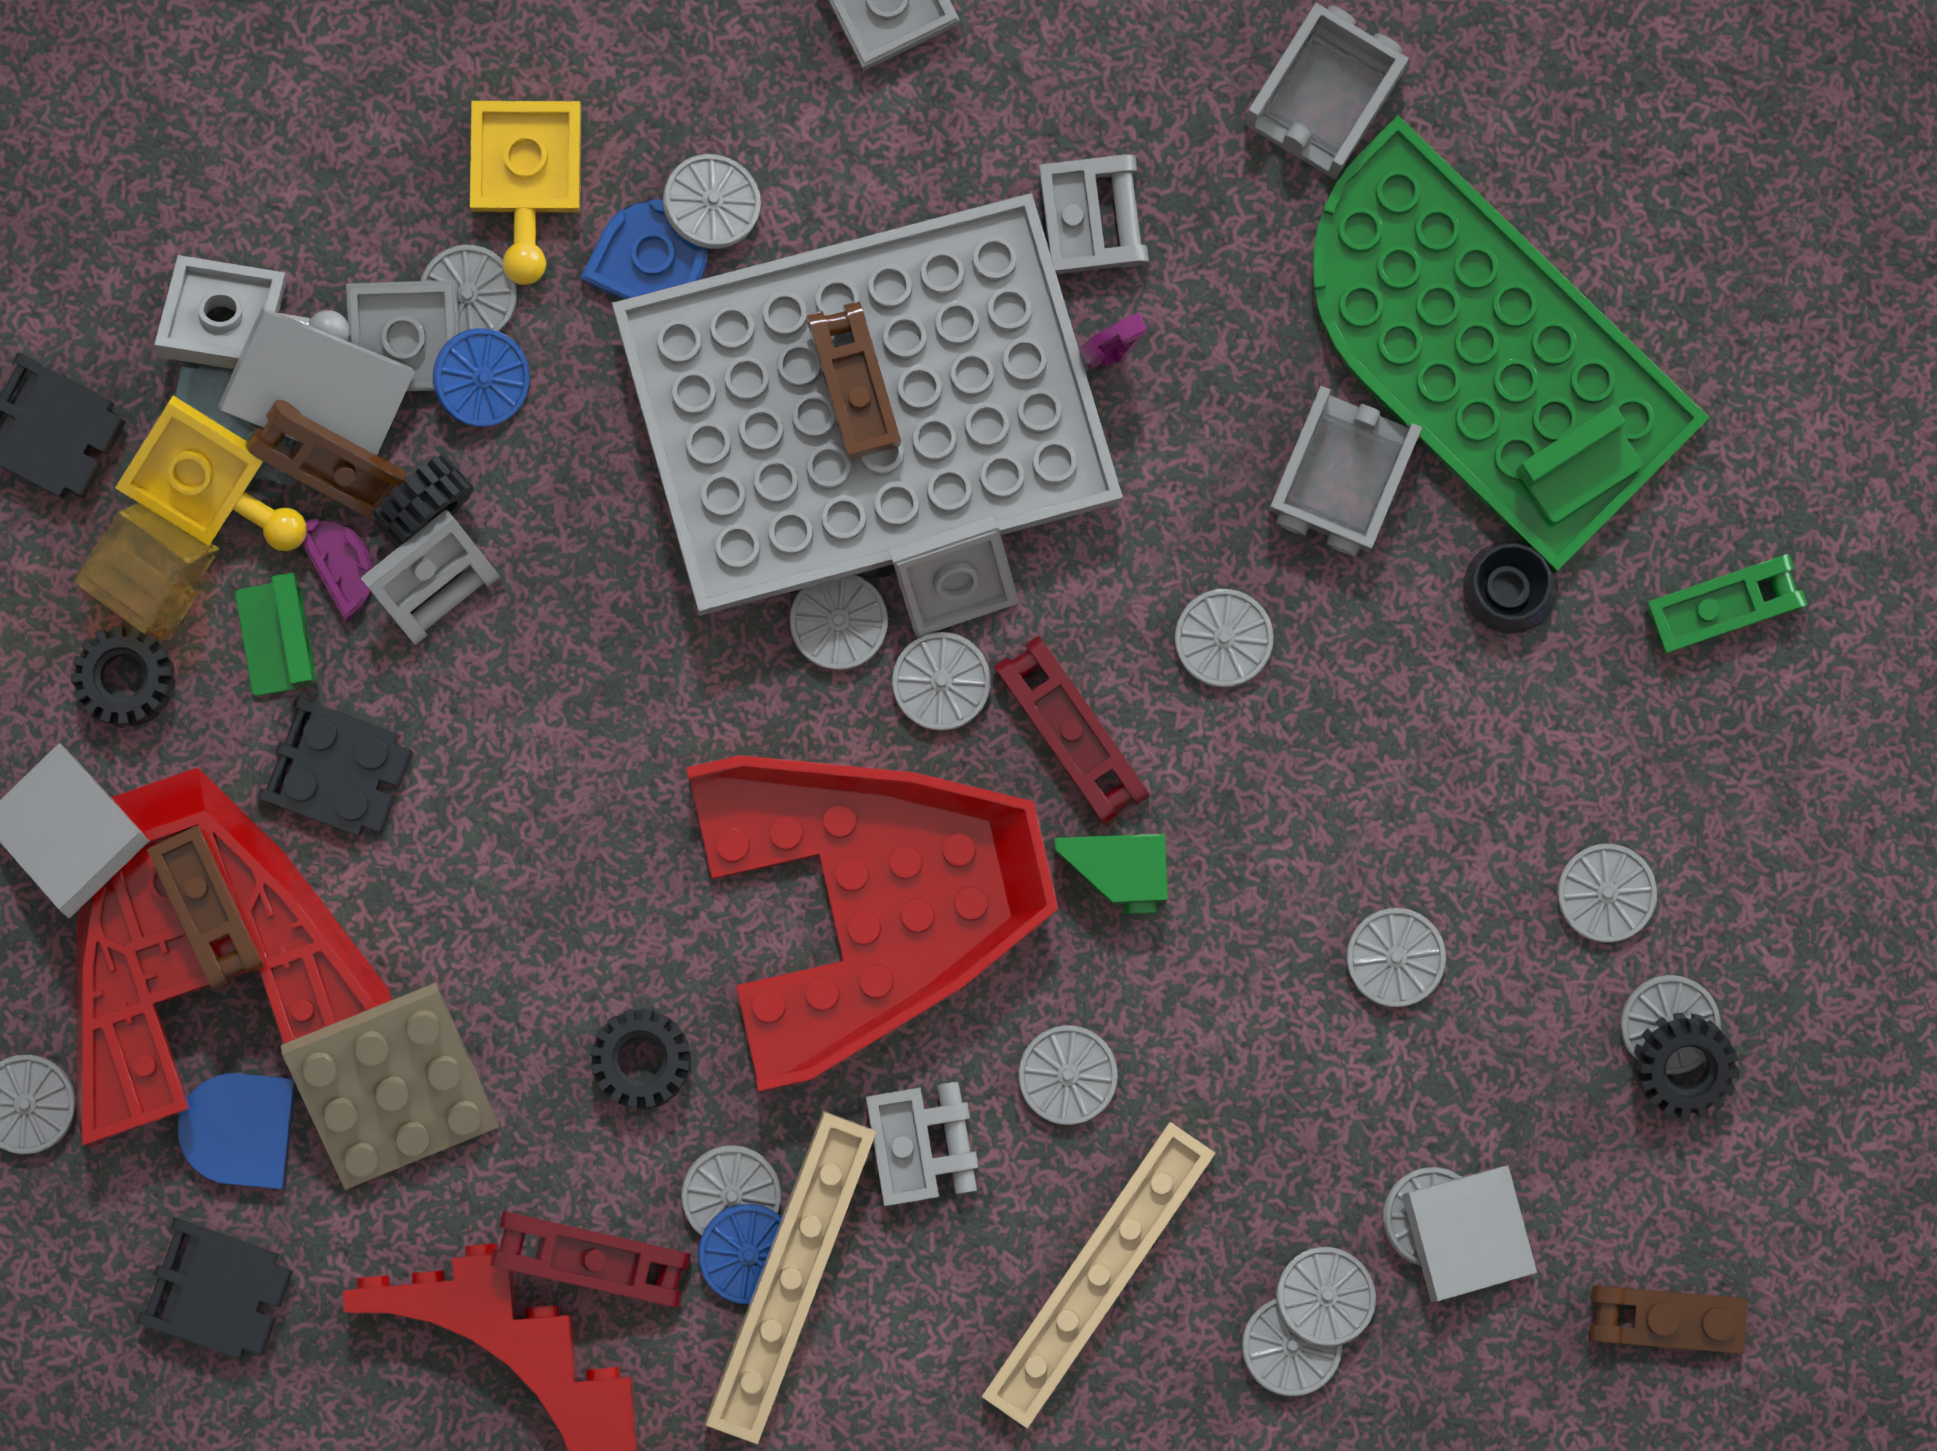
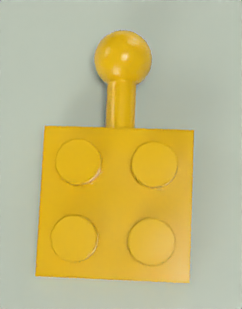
M472 101L470 209L472 212H514V245L509 247L504 254L503 269L506 276L516 284H533L543 276L546 269L545 255L536 245V212H580L582 109L580 101Z
M174 395L115 487L207 546L211 544L232 510L263 528L264 538L267 543L279 551L296 549L303 543L307 534L306 522L299 512L291 508L273 510L245 492L246 487L263 462L249 452L246 447V440Z

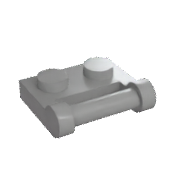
M1116 155L1039 165L1049 252L1056 275L1115 267L1142 266L1149 263L1148 248L1146 245L1141 244L1133 182V175L1138 173L1135 155ZM1107 177L1112 180L1120 247H1104L1096 178Z
M446 509L363 575L361 579L411 641L417 645L428 636L425 630L485 583L489 587L500 578V575ZM468 565L471 566L461 575H459L456 579H454L451 583H449L446 587H444L441 591H439L436 595H434L431 599H429L426 603H424L415 612H413L412 614L410 613L422 602H424L428 597H430L433 593H435L438 589H440L443 585H445L448 581H450L453 577H455L458 573L465 569Z

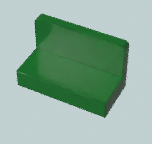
M1612 404L1522 462L1517 469V473L1551 523L1559 522L1642 467V460L1621 430L1626 421L1615 404Z
M293 572L272 576L273 583L242 588L235 592L251 690L255 696L318 686L300 579Z

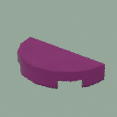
M1140 313L1131 315L1087 340L1080 347V353L1088 368L1095 369L1101 363L1107 367L1126 359L1146 334L1147 327Z
M319 519L305 521L307 534L302 544L344 620L347 622L364 607L371 593L370 589L361 579L363 575L374 567L369 550L353 530L336 522L320 521Z

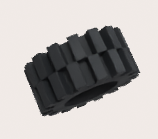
M441 454L439 457L432 458L427 464H422L414 474L410 473L405 477L401 485L395 486L389 492L390 495L383 498L378 504L379 507L374 509L371 520L391 543L398 548L444 510L447 509L451 515L456 514L462 508L460 505L466 503L474 492V486L447 455Z
M122 625L112 626L113 630L110 631L101 629L95 632L96 637L92 641L86 639L80 646L83 648L80 656L75 655L72 664L76 668L75 673H71V683L76 688L74 694L88 713L104 723L125 728L127 725H132L133 727L144 725L143 721L149 718L151 720L160 715L158 713L163 705L167 707L171 700L168 696L170 690L175 688L176 681L173 679L172 671H175L173 661L169 659L168 652L163 645L141 629L135 627L129 629ZM121 656L137 659L144 670V681L141 688L134 695L125 698L109 694L103 683V674L106 666L112 660Z
M644 1008L643 1010H626L624 1013L618 1016L614 1015L607 1020L608 1023L602 1029H599L595 1035L596 1040L594 1045L591 1046L590 1051L592 1075H594L597 1085L602 1092L620 1105L637 1109H649L667 1103L666 1101L673 1096L675 1097L688 1079L691 1063L689 1043L679 1026L664 1014ZM639 1037L653 1040L662 1052L660 1070L655 1076L644 1081L633 1080L626 1076L621 1069L619 1061L624 1045L630 1040Z
M1682 1012L1674 1013V1020L1667 1022L1662 1017L1655 1021L1658 1028L1654 1032L1647 1028L1641 1035L1645 1040L1643 1046L1636 1044L1634 1054L1637 1056L1638 1062H1633V1070L1638 1077L1636 1081L1655 1107L1658 1106L1664 1114L1672 1117V1114L1676 1113L1682 1120H1690L1691 1113H1696L1699 1118L1709 1116L1707 1108L1713 1105L1718 1111L1725 1105L1721 1100L1723 1095L1726 1093L1732 1097L1736 1090L1732 1084V1079H1739L1740 1069L1735 1065V1061H1739L1737 1052L1719 1027L1711 1020L1705 1021L1701 1015L1692 1013L1691 1018H1686ZM1683 1047H1695L1701 1050L1706 1057L1704 1074L1698 1081L1690 1085L1675 1084L1668 1079L1666 1074V1064L1669 1057L1676 1050Z

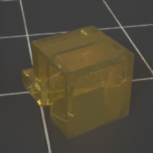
M137 503L116 514L79 571L74 583L145 634L151 631L164 641L171 637L199 593L193 590L191 586L198 583L220 548L213 543L207 546L150 509Z

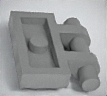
M959 1082L937 1085L940 1107L924 1109L921 1088L866 1097L871 1129L876 1131L873 1142L884 1206L939 1197L935 1175L952 1173L955 1194L977 1191L974 1169L979 1168L976 1151H970L965 1120L971 1118L968 1102L962 1103ZM944 1124L949 1156L932 1158L927 1126Z

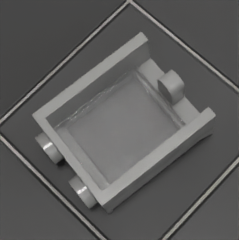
M1315 3L1249 108L1244 125L1337 180L1370 124L1403 74L1409 58L1401 54L1402 48L1389 37L1379 33L1371 36L1356 27L1355 19L1346 11L1332 5L1326 9L1320 4Z
M1320 386L1269 512L1278 515L1276 525L1302 536H1306L1310 528L1329 536L1326 542L1327 546L1356 557L1359 549L1368 553L1371 551L1422 427L1412 423L1408 429L1406 426L1379 416L1381 412L1375 408L1360 404L1357 407L1329 395L1331 389Z

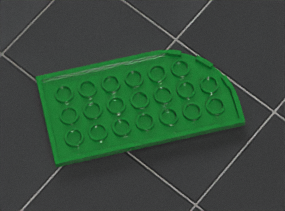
M1399 115L1358 154L1335 184L1325 204L1317 228L1312 261L1313 291L1317 310L1324 331L1334 351L1360 384L1403 426L1409 429L1413 423L1422 427L1418 440L1523 543L1531 546L1542 555L1556 573L1710 417ZM1612 404H1615L1626 421L1621 430L1642 460V467L1559 522L1551 523L1517 473V469L1522 462Z

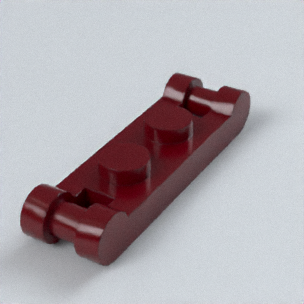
M1036 636L1025 644L1026 651L1011 661L1007 657L994 665L993 668L1081 792L1104 827H1107L1119 818L1117 812L1132 802L1136 806L1149 798L1150 794L1049 648L1039 636ZM1040 668L1048 680L1031 691L1023 678ZM1112 770L1120 784L1104 795L1095 782Z
M507 1211L502 1212L499 1227L504 1228L500 1249L493 1250L490 1266L679 1308L682 1291L677 1289L682 1269L688 1270L691 1253ZM526 1234L540 1236L535 1258L521 1255ZM650 1262L661 1264L656 1285L645 1283Z

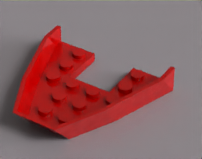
M743 755L686 767L713 880L819 855L843 961L736 985L757 1077V1088L760 1093L815 1078L960 990L1058 910L1034 801L908 771Z
M198 767L111 797L150 841L78 911L76 937V1101L82 1146L95 1147L103 1144L102 1140L191 1110L156 1005L209 987L210 984L147 851L148 848L197 825L201 827L247 929L264 961L265 967L259 971L284 1044L392 1000L388 987L285 852ZM230 936L212 944L218 958L236 950ZM247 970L242 971L228 979L235 978L248 972Z

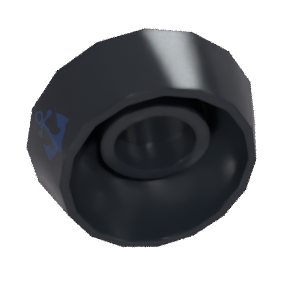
M1517 540L1495 542L1481 549L1468 564L1463 579L1464 600L1472 615L1487 628L1505 634L1526 632L1540 625L1553 610L1558 595L1557 574L1546 559L1531 546Z

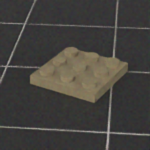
M437 983L281 1045L282 1056L345 1190L499 1128L495 1113Z

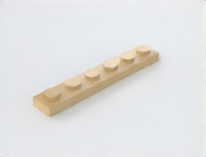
M822 1111L706 1416V1426L758 1444L876 1135L875 1130Z
M1168 1123L982 1395L985 1400L1028 1429L1205 1170L1215 1152L1173 1123Z

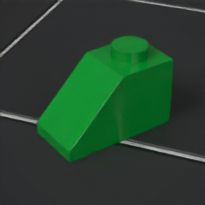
M1165 834L1054 839V854L1111 906L1123 905V915L1155 914L1156 904H1165L1167 902Z

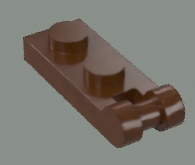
M860 301L843 305L844 311L824 316L823 311L806 315L810 336L818 356L847 460L901 446V438ZM850 332L853 343L834 348L831 337Z
M276 400L266 414L268 422L263 429H255L246 441L247 449L256 458L370 519L372 512L379 507L378 504L382 499L390 495L389 492L395 486L401 485L406 477L405 471L306 418L297 408L283 400ZM286 434L298 440L292 449L281 444V440Z
M197 825L148 848L147 851L211 988L215 991L230 983L228 978L247 970L251 974L264 968L265 964L247 929L201 827ZM230 936L236 950L218 958L212 944Z
M1596 1285L1592 1287L1591 1302H1597L1596 1323L1590 1324L1589 1341L1744 1354L1748 1298ZM1619 1304L1634 1306L1632 1328L1618 1327Z

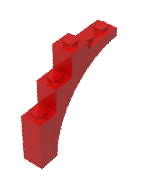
M498 1243L465 1246L466 1257L452 1258L453 1281H445V1270L411 1273L412 1284L390 1286L389 1275L356 1278L357 1289L343 1290L344 1313H390L432 1322L473 1340L506 1363L538 1396L561 1432L568 1451H639L633 1376L620 1377L619 1367L587 1369V1381H578L572 1315L559 1316V1305L525 1308L526 1319L517 1320L514 1273L511 1270L490 1266L493 1250H498Z

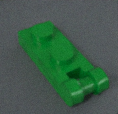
M1790 554L1782 555L1648 601L1645 605L1663 655L1808 606L1803 590L1797 591L1791 572L1795 570ZM1770 580L1777 598L1764 602L1757 583Z

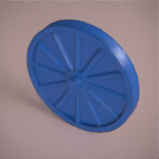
M469 329L455 335L442 347L433 368V386L439 403L454 419L471 426H492L509 419L522 406L530 384L529 366L521 348L509 336L493 329Z
M741 1204L723 1210L708 1223L699 1242L698 1261L701 1272L713 1291L734 1303H750L782 1219L779 1214L761 1205Z

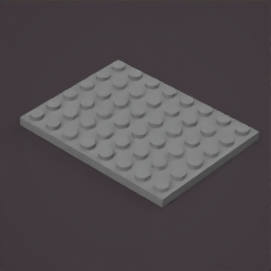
M1032 193L612 303L617 327L699 616L892 565L890 549L994 515L1000 535L1122 503L1121 489ZM860 301L901 438V446L847 460L818 356L810 336L806 315L823 311L824 316L844 311L843 305ZM850 332L831 337L834 348L853 343Z

